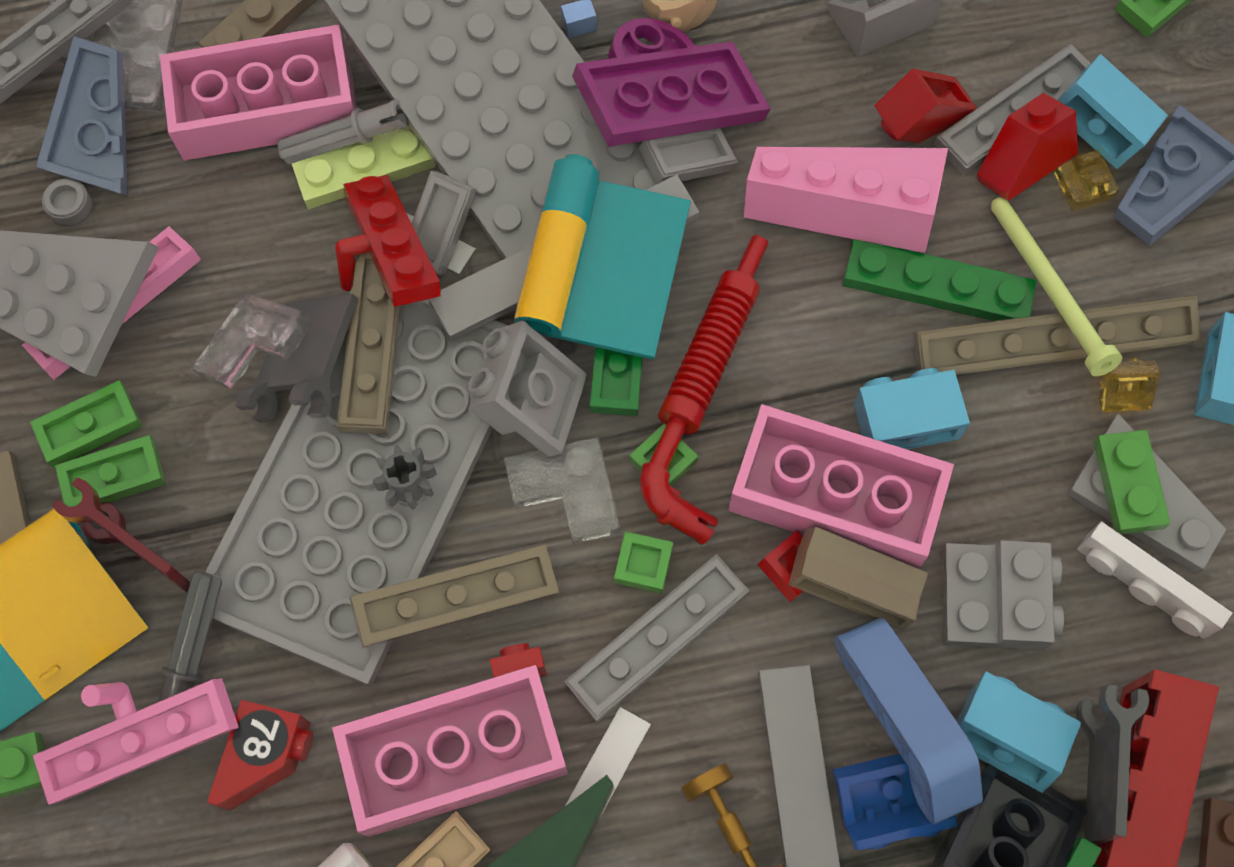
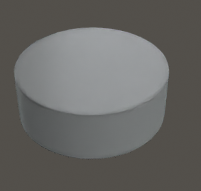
M63 178L54 181L45 189L42 196V206L55 223L71 226L82 222L89 215L92 209V198L81 182L71 178Z

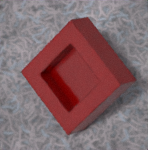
M797 530L757 564L789 602L793 601L803 592V590L789 585L795 557L803 537Z
M528 643L505 647L499 651L500 657L489 659L493 678L536 665L540 677L547 676L540 647L530 649Z

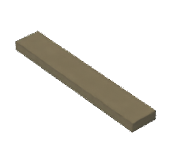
M1197 295L1082 309L1104 344L1115 345L1120 353L1202 342ZM1060 313L913 331L918 371L936 368L939 372L955 370L956 375L1088 357Z

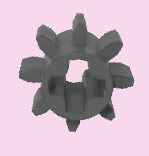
M396 445L394 447V454L386 460L383 458L376 460L383 471V476L376 477L373 480V484L377 491L388 490L385 500L390 507L396 505L399 500L407 502L413 510L416 508V500L421 498L423 494L430 497L433 496L434 493L426 479L433 478L437 473L433 464L421 466L424 461V454L421 448L418 447L410 454L402 452L399 445ZM410 471L409 482L400 484L401 473Z

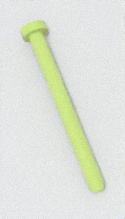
M1002 197L995 198L991 203L993 214L1087 353L1088 357L1085 360V366L1091 375L1102 376L1114 370L1122 361V355L1116 346L1104 344L1008 200Z

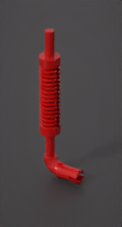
M759 235L751 237L737 270L723 272L717 283L715 292L708 303L695 336L692 338L688 351L685 353V358L682 360L678 373L675 375L671 388L667 393L668 396L664 399L658 412V419L666 426L650 462L643 464L639 478L641 495L649 510L657 516V522L662 525L669 524L694 539L700 545L705 544L711 538L714 530L709 528L708 525L716 527L718 519L714 515L706 513L681 498V492L669 485L670 473L667 470L683 434L691 435L698 432L705 417V411L709 408L708 403L710 404L715 388L719 385L718 381L721 380L725 366L728 365V359L731 358L735 344L738 342V337L742 333L741 329L744 328L748 315L751 313V307L754 306L759 295L760 286L753 277L768 246V241Z

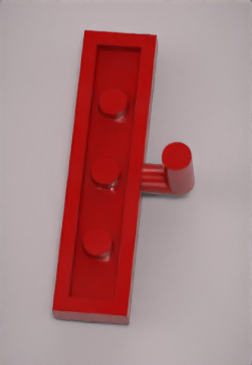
M388 175L379 177L367 176L359 181L344 183L345 199L361 235L340 239L335 245L341 289L351 291L353 287L355 256L370 253L394 307L440 297L441 290L438 276Z

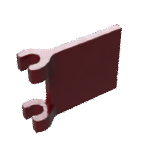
M76 478L71 484L82 493V500L77 506L68 507L59 499L53 504L55 511L66 520L74 523L85 522L81 529L94 542L99 544H123L183 591L188 592L190 581L165 560L127 533L123 514L111 503L103 502L100 505L97 491L85 480ZM87 522H95L103 529H95Z

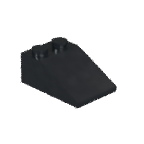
M987 763L981 773L982 803L959 813L957 817L958 825L950 829L931 867H1065L1087 809L1050 786L1041 793Z

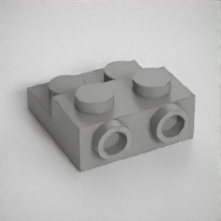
M525 321L494 329L488 334L482 345V350L487 354L484 366L471 377L468 383V391L473 394L468 409L502 435L516 431L548 457L562 454L587 374Z
M1000 540L996 546L946 543L943 547L944 645L1045 650L1055 642V636H1061L1064 628L1062 606L1053 605V587H1058L1061 583L1062 562L1060 557L1052 556L1051 543Z

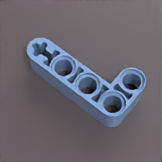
M879 617L834 638L835 646L846 671L908 765L913 793L920 809L932 825L937 824L982 803L980 765L971 742L888 622L883 617Z

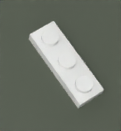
M1102 521L1087 534L1077 548L1079 552L1086 556V561L1091 567L1102 574L1113 575L1129 586V592L1136 599L1147 605H1156L1172 616L1174 625L1189 635L1200 636L1205 639L1221 630L1232 615V612Z

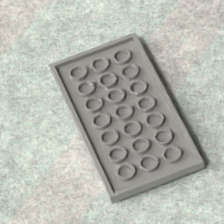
M324 0L325 7L337 24L340 25L346 37L389 98L400 101L401 109L399 112L404 113L408 125L441 172L477 189L469 211L503 259L533 245L553 165L556 160L565 158L566 155L578 154L590 159L593 166L599 171L601 181L642 190L656 185L638 149L642 141L611 147L607 146L572 77L576 64L584 61L540 0Z
M429 299L401 305L388 434L339 432L337 428L347 329L329 379L332 396V407L329 414L321 418H311L308 416L307 412L311 406V398L308 405H291L205 573L214 574L222 579L212 620L371 688L393 640L362 648L349 598L353 595L424 576L493 427L468 409L473 394L468 391V383L471 377L484 366L487 354L482 350V345L485 338L494 329L508 325L493 320L450 341L430 305ZM396 445H399L402 452L410 454L418 447L421 448L424 454V461L421 466L433 464L437 473L433 478L426 479L434 493L433 496L430 497L423 494L421 498L416 500V508L413 510L407 502L399 500L396 505L390 507L385 500L388 490L377 491L373 484V480L376 477L383 476V471L376 460L378 458L386 460L394 454V447ZM410 471L401 473L400 484L409 482Z

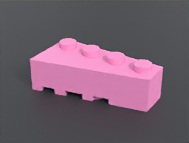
M757 147L747 178L743 218L925 253L935 215L948 148Z

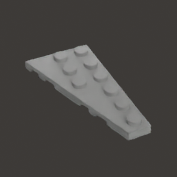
M0 230V329L74 369L96 377L159 247L143 241Z

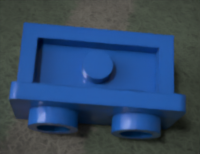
M900 753L833 769L842 825L856 850L881 849L892 842L916 836L931 837L937 835L942 830L954 828L958 825L956 815L934 825L925 817L912 790L909 767Z

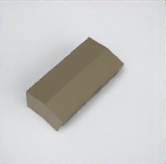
M815 526L806 528L795 557L789 585L874 620L883 617L891 627L903 630L916 621L920 597L928 572Z

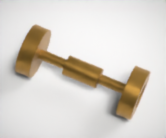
M727 763L701 774L682 786L681 790L688 803L708 794L720 817L716 822L733 854L739 853L746 867H758L748 848L752 843L735 811L729 813L717 791L719 787L734 778Z

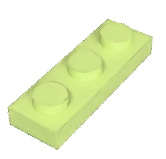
M409 125L403 129H396L375 136L372 142L368 144H363L359 141L292 163L308 210L345 198L344 183L359 181L367 176L379 177L383 175H388L390 181L393 182L436 167L434 160Z

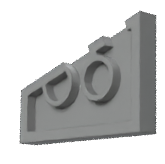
M1117 413L1104 434L1134 430ZM1094 449L1066 495L1112 523ZM1153 451L1171 524L1162 530L1130 534L1198 574L1204 570L1227 529Z

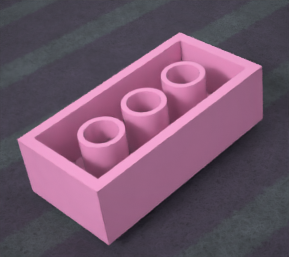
M339 24L160 55L168 134L184 161L277 145L281 138L350 116L352 110L357 108L349 53Z
M761 404L732 491L728 511L792 532L797 530L801 535L804 534L806 528L816 526L920 569L930 552L954 464Z
M536 665L332 728L357 832L367 837L568 775Z

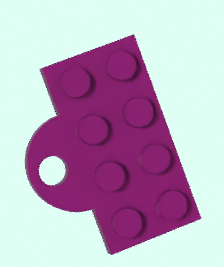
M638 18L624 23L615 33L609 49V59L577 63L572 75L608 147L764 121L771 109L733 41L695 47L690 38L681 30L657 19ZM637 38H645L653 45L643 44Z

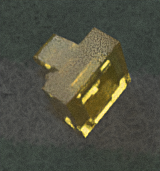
M1097 150L1079 155L1072 161L1065 162L1054 173L1072 211L1113 200L1119 192L1104 157Z
M1130 358V361L1121 362L1114 370L1100 376L1098 401L1103 412L1151 410L1160 375V370L1155 360L1141 361L1138 358Z

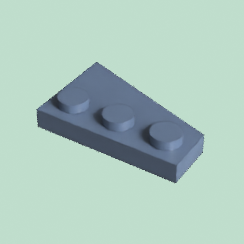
M73 36L36 167L128 196L123 53L117 49Z
M1179 105L1165 132L1161 134L1156 142L1153 152L1144 167L1140 169L1119 204L1114 218L1150 246L1234 178V145Z

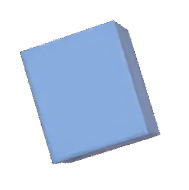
M580 0L561 6L562 23L568 39L597 31L596 13L591 0Z

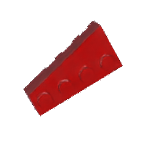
M1154 669L1122 688L1120 704L1123 708L1129 709L1131 707V692L1136 689L1147 690L1149 705L1146 712L1135 721L1131 728L1126 837L1096 845L1102 849L1095 862L1100 867H1177L1181 847L1186 837L1188 818L1219 686Z

